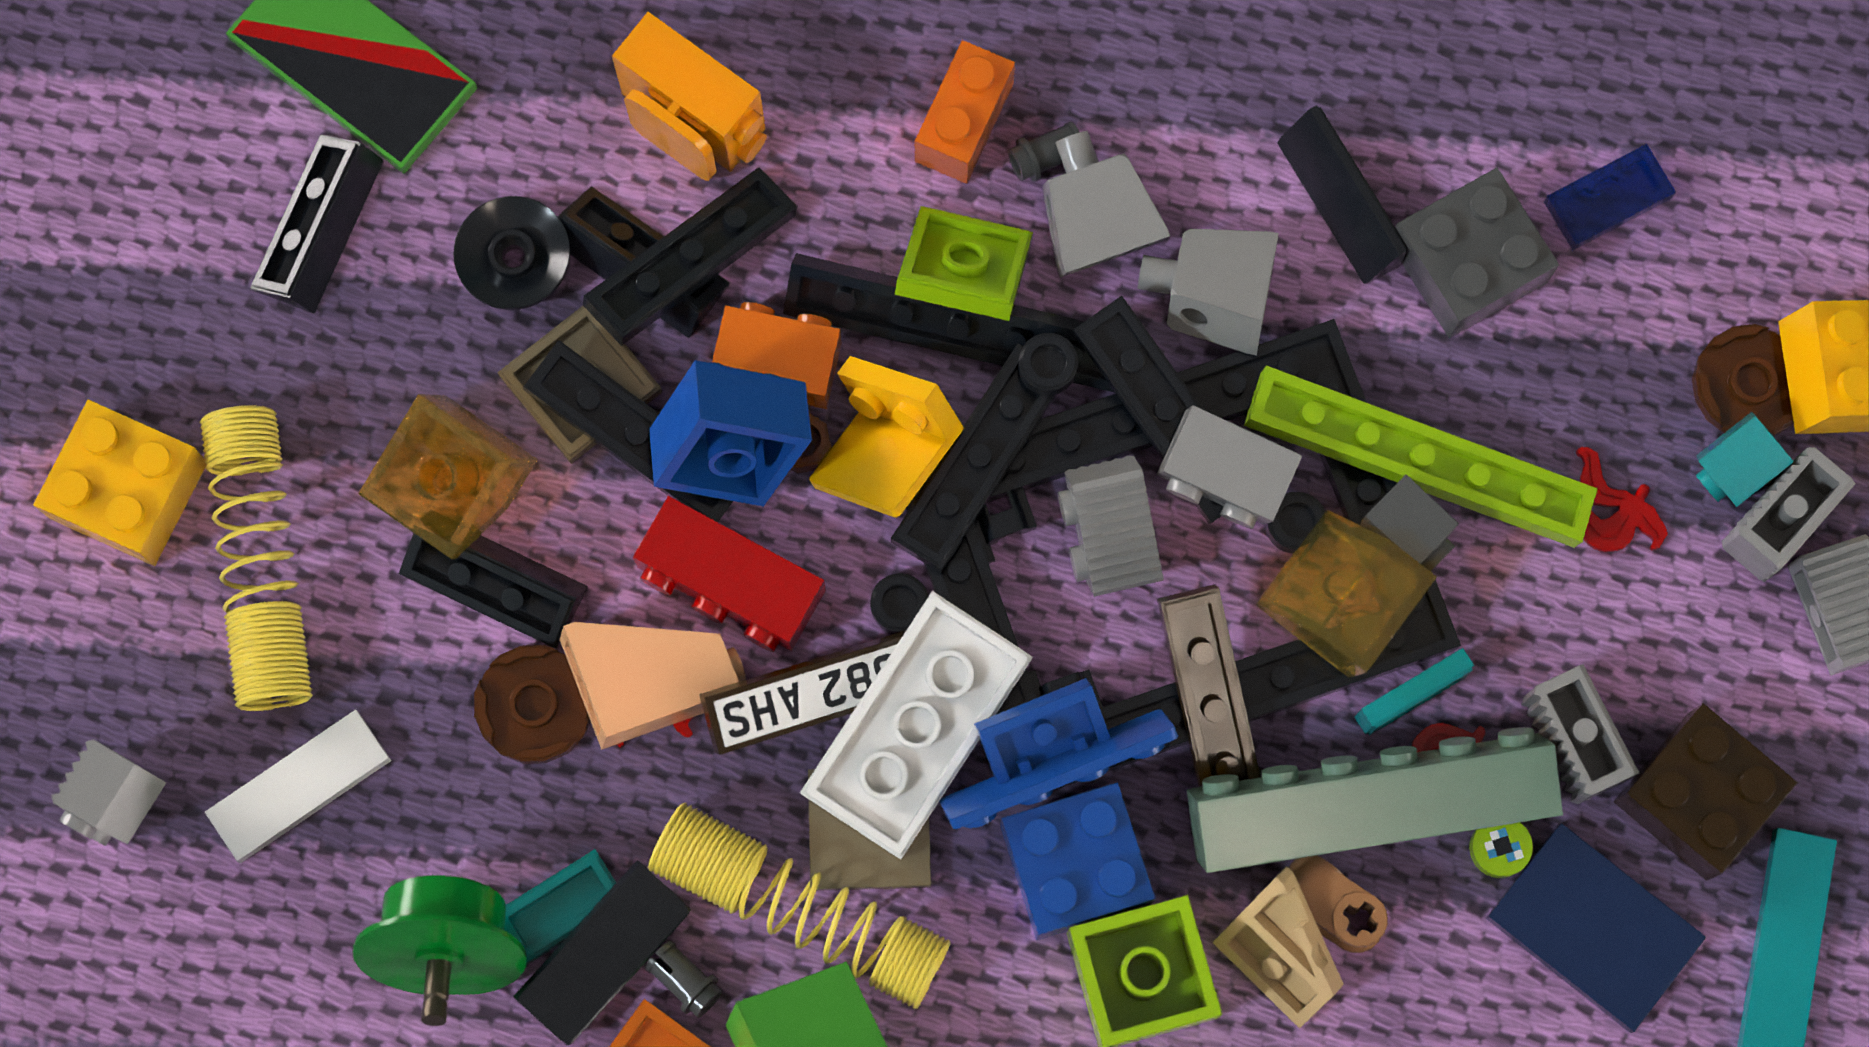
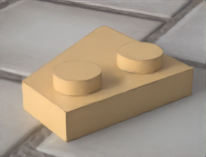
M1287 866L1212 942L1299 1029L1344 985L1297 879Z

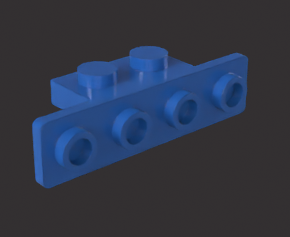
M1085 678L975 723L974 725L994 776L942 797L939 802L953 829L961 827L977 828L995 819L998 812L1017 804L1032 805L1050 797L1054 789L1073 781L1088 782L1106 774L1110 766L1131 757L1134 759L1151 757L1159 753L1165 747V743L1177 739L1178 735L1174 724L1161 709L1107 729L1092 685Z

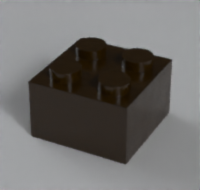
M1702 703L1684 717L1640 769L1639 774L1635 775L1613 802L1707 881L1723 874L1798 782Z

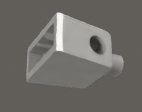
M1088 131L1079 132L1055 142L1066 174L1047 180L1043 185V195L1056 268L1060 278L1157 244L1170 237L1167 226L1130 160L1124 153L1099 162Z
M1188 229L1183 232L1178 261L1143 255L1138 289L1171 295L1167 325L1172 330L1240 352L1257 355L1279 233L1270 231Z

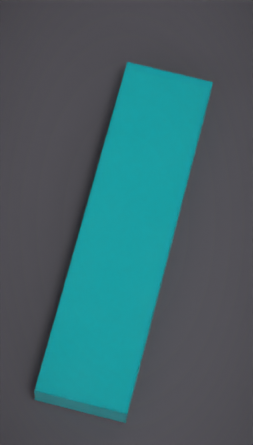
M1776 828L1772 832L1737 1047H1804L1837 840L1782 828Z

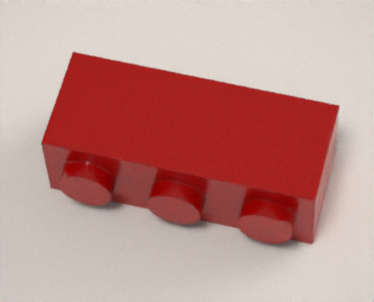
M670 496L666 498L633 555L637 568L643 570L640 580L668 596H671L675 588L695 599L691 607L716 623L723 624L726 617L733 619L747 627L743 634L745 638L770 652H775L778 645L792 652L826 591L825 581L822 578Z

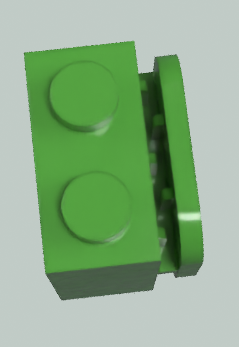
M847 961L736 1002L725 1025L735 1047H888Z

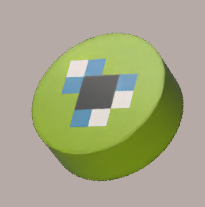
M1519 822L1476 829L1472 834L1469 850L1472 861L1481 872L1494 878H1507L1523 870L1529 863L1532 856L1533 843L1530 833Z

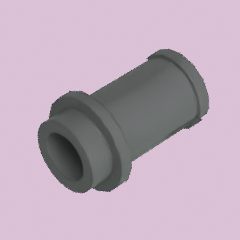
M1068 122L1060 128L1029 141L1024 137L1017 139L1016 146L1008 149V156L1018 179L1023 181L1030 178L1033 182L1041 179L1042 172L1063 164L1055 142L1079 133L1076 125L1073 122Z
M672 940L668 941L656 951L659 958L656 960L651 957L644 969L648 973H652L683 1003L680 1008L681 1011L685 1014L692 1012L697 1018H700L714 1006L723 994V991L716 985L719 979L714 974L707 977L676 947L677 945Z

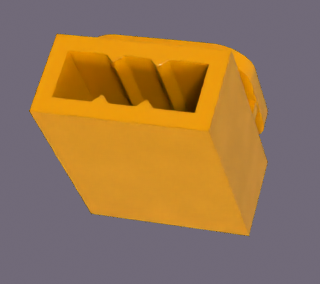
M647 12L612 55L621 92L626 96L624 102L631 125L641 136L705 181H710L717 172L715 161L730 172L740 160L745 163L752 161L763 147L767 137L763 133L766 128L760 91L653 14Z

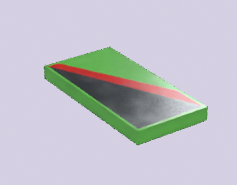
M254 0L226 32L229 40L403 174L407 172L477 90L475 81L368 0Z

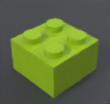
M1188 895L1069 928L1067 938L1098 1047H1119L1216 1020L1222 1016Z

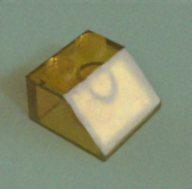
M418 394L358 494L450 559H457L509 508L538 459L446 395Z
M1326 510L1255 605L1348 678L1366 673L1437 576L1391 540Z

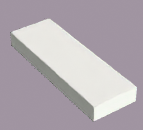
M354 710L205 811V814L236 861L242 863L392 760L361 714Z

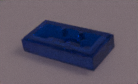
M1645 144L1551 193L1545 198L1544 204L1571 249L1575 250L1672 199L1676 191L1649 146Z

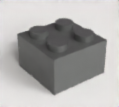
M1498 167L1398 222L1395 227L1408 247L1402 265L1449 339L1549 282L1559 266L1556 258Z

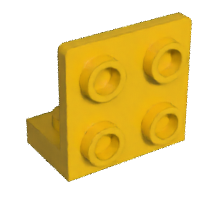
M849 356L837 372V375L850 393L849 402L858 411V414L810 476L809 480L817 490L896 518L906 509L964 430V427L937 384Z

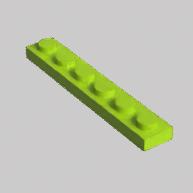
M1266 366L1260 373L1244 423L1246 427L1397 483L1405 475H1408L1427 494L1573 548L1583 542L1598 489Z

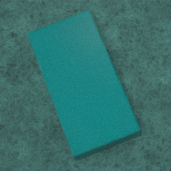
M1461 648L1363 707L1356 714L1355 719L1365 735L1369 734L1370 736L1465 679L1472 672L1474 664L1464 648Z
M592 850L506 905L504 931L514 936L523 945L527 955L526 965L560 945L616 884L615 879L597 850Z

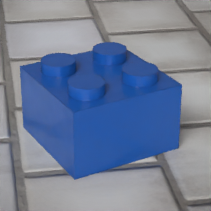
M695 360L649 428L654 487L764 507L812 441L806 382L782 378L774 374H763L728 367L720 363Z
M1118 782L1001 818V831L1036 941L1067 932L1070 927L1150 906L1155 900Z

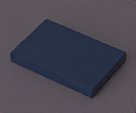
M1562 823L1557 825L1485 918L1629 1033L1636 1031L1706 939L1705 935Z

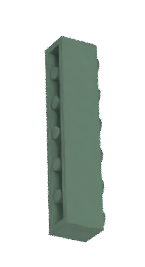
M1518 727L1498 732V740L1476 743L1473 737H1453L1440 741L1439 749L1417 752L1416 748L1412 746H1398L1380 751L1381 758L1358 762L1356 756L1343 755L1323 759L1321 761L1322 768L1298 771V767L1295 765H1278L1263 769L1262 777L1239 781V777L1233 774L1207 777L1202 780L1203 787L1187 789L1195 858L1206 873L1563 816L1555 744L1539 733H1534L1533 728Z

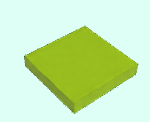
M921 206L897 278L895 295L1010 321L1033 232Z

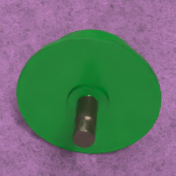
M447 875L418 876L392 885L383 897L381 921L361 931L353 944V959L366 975L382 984L399 990L424 994L423 998L425 1001H423L421 1021L429 1026H442L446 1023L449 994H483L501 989L516 981L525 971L527 955L523 945L514 936L504 931L506 915L504 898L496 890L483 883Z

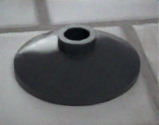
M521 196L500 197L482 204L464 220L455 238L453 250L454 265L457 275L466 290L480 302L503 310L524 309L548 298L563 281L570 262L569 238L558 216L544 204ZM514 249L523 251L525 259L520 266L509 267L504 263V258L509 251Z

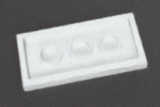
M932 591L800 794L901 860L980 738L974 724L996 715L1033 656Z

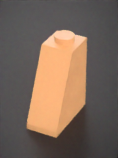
M573 622L564 625L560 642L601 750L703 714L704 711L699 694L746 680L743 664L734 647L726 649L719 633Z

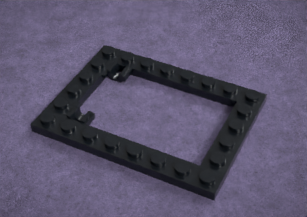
M1335 319L1259 344L1257 355L1238 351L1177 372L1202 409L1226 421L1248 414L1260 373L1266 366L1366 402ZM1116 393L1042 418L987 502L1006 497L1010 509L990 516L987 505H985L942 573L924 563L935 593L1017 647H1019L989 566L990 563L995 562L990 545L998 543V540L1014 533L1021 535L1037 529L1024 490L1065 477L1064 472L1068 469H1077L1080 466L1088 467L1091 464L1112 461L1115 458H1121L1153 447ZM1320 454L1380 611L1235 661L1249 722L1452 652L1461 646L1433 572H1430L1422 564L1409 577L1357 529L1364 517L1397 482ZM931 475L928 477V479L922 485L920 490L917 492V494L906 507V514L915 502V500L917 499L918 495L920 494L928 480L930 479ZM1026 668L996 713L997 715L1086 678L1092 685L1107 729L1161 709L1174 724L1178 738L1165 743V747L1157 754L1189 743L1175 682L1103 707L1090 670L1076 672L1041 686L1036 671L1028 672ZM1131 757L1127 760L1110 766L1108 771L1126 766L1128 764L1143 759H1134ZM1073 781V782H1071V783H1068V784H1066V785H1063V786H1061V787H1059V788H1056V789H1054V790H1057V789L1063 788V787H1065V786H1068V785L1077 783L1078 781Z

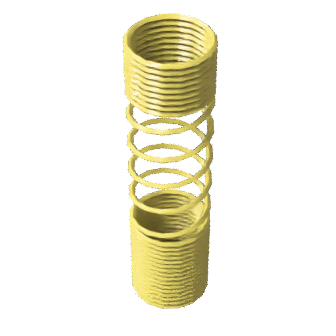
M256 405L234 406L212 411L204 415L199 422L202 425L200 429L202 430L201 435L203 438L201 440L204 442L202 446L204 447L203 452L205 453L204 458L207 465L205 468L211 474L218 475L210 482L208 490L212 495L229 501L216 509L211 519L220 527L234 530L217 542L215 549L222 556L240 560L225 568L221 572L219 579L226 586L244 590L229 598L225 602L223 610L227 613L224 616L227 620L224 624L227 625L225 630L228 631L226 636L229 637L227 642L230 643L227 647L230 649L228 653L231 655L229 657L231 660L230 665L232 666L230 670L233 672L231 676L234 678L232 683L235 684L232 687L235 689L233 694L236 695L234 700L237 701L235 706L245 711H264L286 706L291 707L305 703L313 696L310 693L312 688L309 687L312 683L309 681L311 678L308 675L310 673L308 670L309 665L307 664L309 660L306 658L308 654L305 652L307 648L304 646L306 644L304 641L305 636L303 635L305 631L302 629L304 625L301 623L303 621L301 618L302 613L300 612L302 607L294 602L273 601L249 604L232 610L228 608L232 602L244 596L264 590L292 589L299 584L294 580L256 586L232 583L225 579V575L228 572L242 565L259 560L278 561L289 559L295 554L290 550L246 556L228 553L221 548L224 542L240 534L250 531H278L286 529L291 525L286 520L250 526H237L223 523L217 518L218 514L223 510L236 504L248 501H276L285 498L287 495L283 491H266L239 497L221 494L214 489V485L218 481L228 476H240L253 472H271L283 466L281 463L283 460L281 458L282 453L280 452L281 447L279 446L281 442L278 440L280 436L277 434L279 432L277 429L278 424L276 423L278 419L275 417L277 413L269 407ZM258 461L257 463L244 464V465L241 464V463H244V462ZM285 695H288V696H286V697H280V698H274V699L271 698V697H275V696H285ZM288 701L286 703L272 704L274 702Z
M686 802L676 809L653 850L648 864L650 872L654 871L655 875L659 874L661 878L665 877L666 881L670 880L676 886L681 885L682 889L686 888L692 894L697 893L698 897L702 896L703 900L707 899L709 903L713 902L714 906L718 905L719 908H724L725 911L729 910L730 914L735 913L739 908L741 920H746L753 916L778 884L767 919V931L770 935L777 933L786 925L795 910L808 895L795 935V946L798 950L807 946L815 938L823 924L837 907L823 950V960L826 964L836 960L866 920L851 966L854 978H859L868 970L885 946L870 977V987L875 986V989H880L881 993L891 994L892 998L896 997L897 1001L902 1000V1003H907L908 1007L913 1006V1009L919 1007L950 947L949 939L945 940L944 936L939 937V934L934 935L933 931L929 932L928 928L923 929L922 925L918 926L917 922L912 923V920L907 921L904 916L898 917L874 954L870 956L857 972L859 958L877 909L876 901L868 905L848 937L828 958L833 936L849 894L848 887L842 888L820 923L800 943L803 927L821 879L820 872L813 875L811 889L809 881L792 909L772 929L774 915L790 873L793 859L789 858L785 861L764 895L744 914L748 893L766 857L767 845H762L761 841L757 842L756 839H751L750 836L746 837L745 833L741 834L739 830L735 831L734 827L730 828L724 822L719 823V820H714L713 816L709 817L708 814H703L702 811L698 812L697 808L693 809L691 805L687 806Z

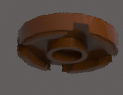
M1758 324L1733 326L1715 336L1696 360L1692 377L1695 402L1707 421L1723 433L1727 432L1750 412L1757 416L1773 437L1794 424L1781 337L1776 332L1769 331V327Z
M546 645L519 646L499 655L489 665L490 668L484 673L482 680H479L474 692V717L483 738L502 756L523 764L548 763L568 754L585 737L591 721L566 655L559 652V650Z

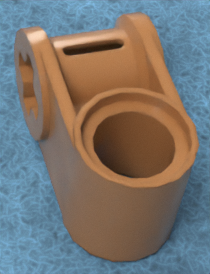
M1318 855L1297 858L1292 861L1288 868L1297 879L1321 935L1341 949L1351 953H1363L1372 949L1380 941L1388 925V914L1383 903L1376 896L1346 878L1335 866ZM1360 909L1366 911L1370 915L1367 925L1373 930V933L1362 930L1357 936L1351 935L1346 930L1350 921L1343 913L1347 912L1350 915H1355Z

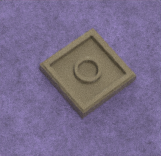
M584 306L576 310L497 372L501 380L571 464L597 443L523 390V386L558 340L646 404L663 392L659 384L625 344L621 346Z
M808 769V780L815 769ZM809 800L810 889L813 884L812 877L818 872L821 874V879L816 891L842 890L845 887H848L849 890L931 888L929 818L900 860Z

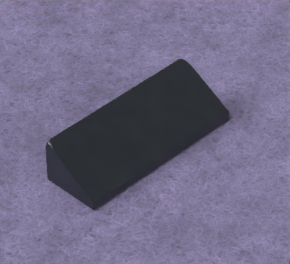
M1317 105L1310 108L1280 137L1277 144L1364 284H1369L1399 267L1408 247L1322 108Z
M320 135L250 289L304 311L315 313L384 160L361 142Z
M592 186L558 216L569 238L570 255L605 280L664 237ZM717 274L660 318L689 338L729 287L730 282Z
M433 512L416 524L398 573L555 649L560 644L563 626L570 624L588 588L587 585Z
M637 860L513 997L565 1045L572 1044L683 922L691 911L690 907Z

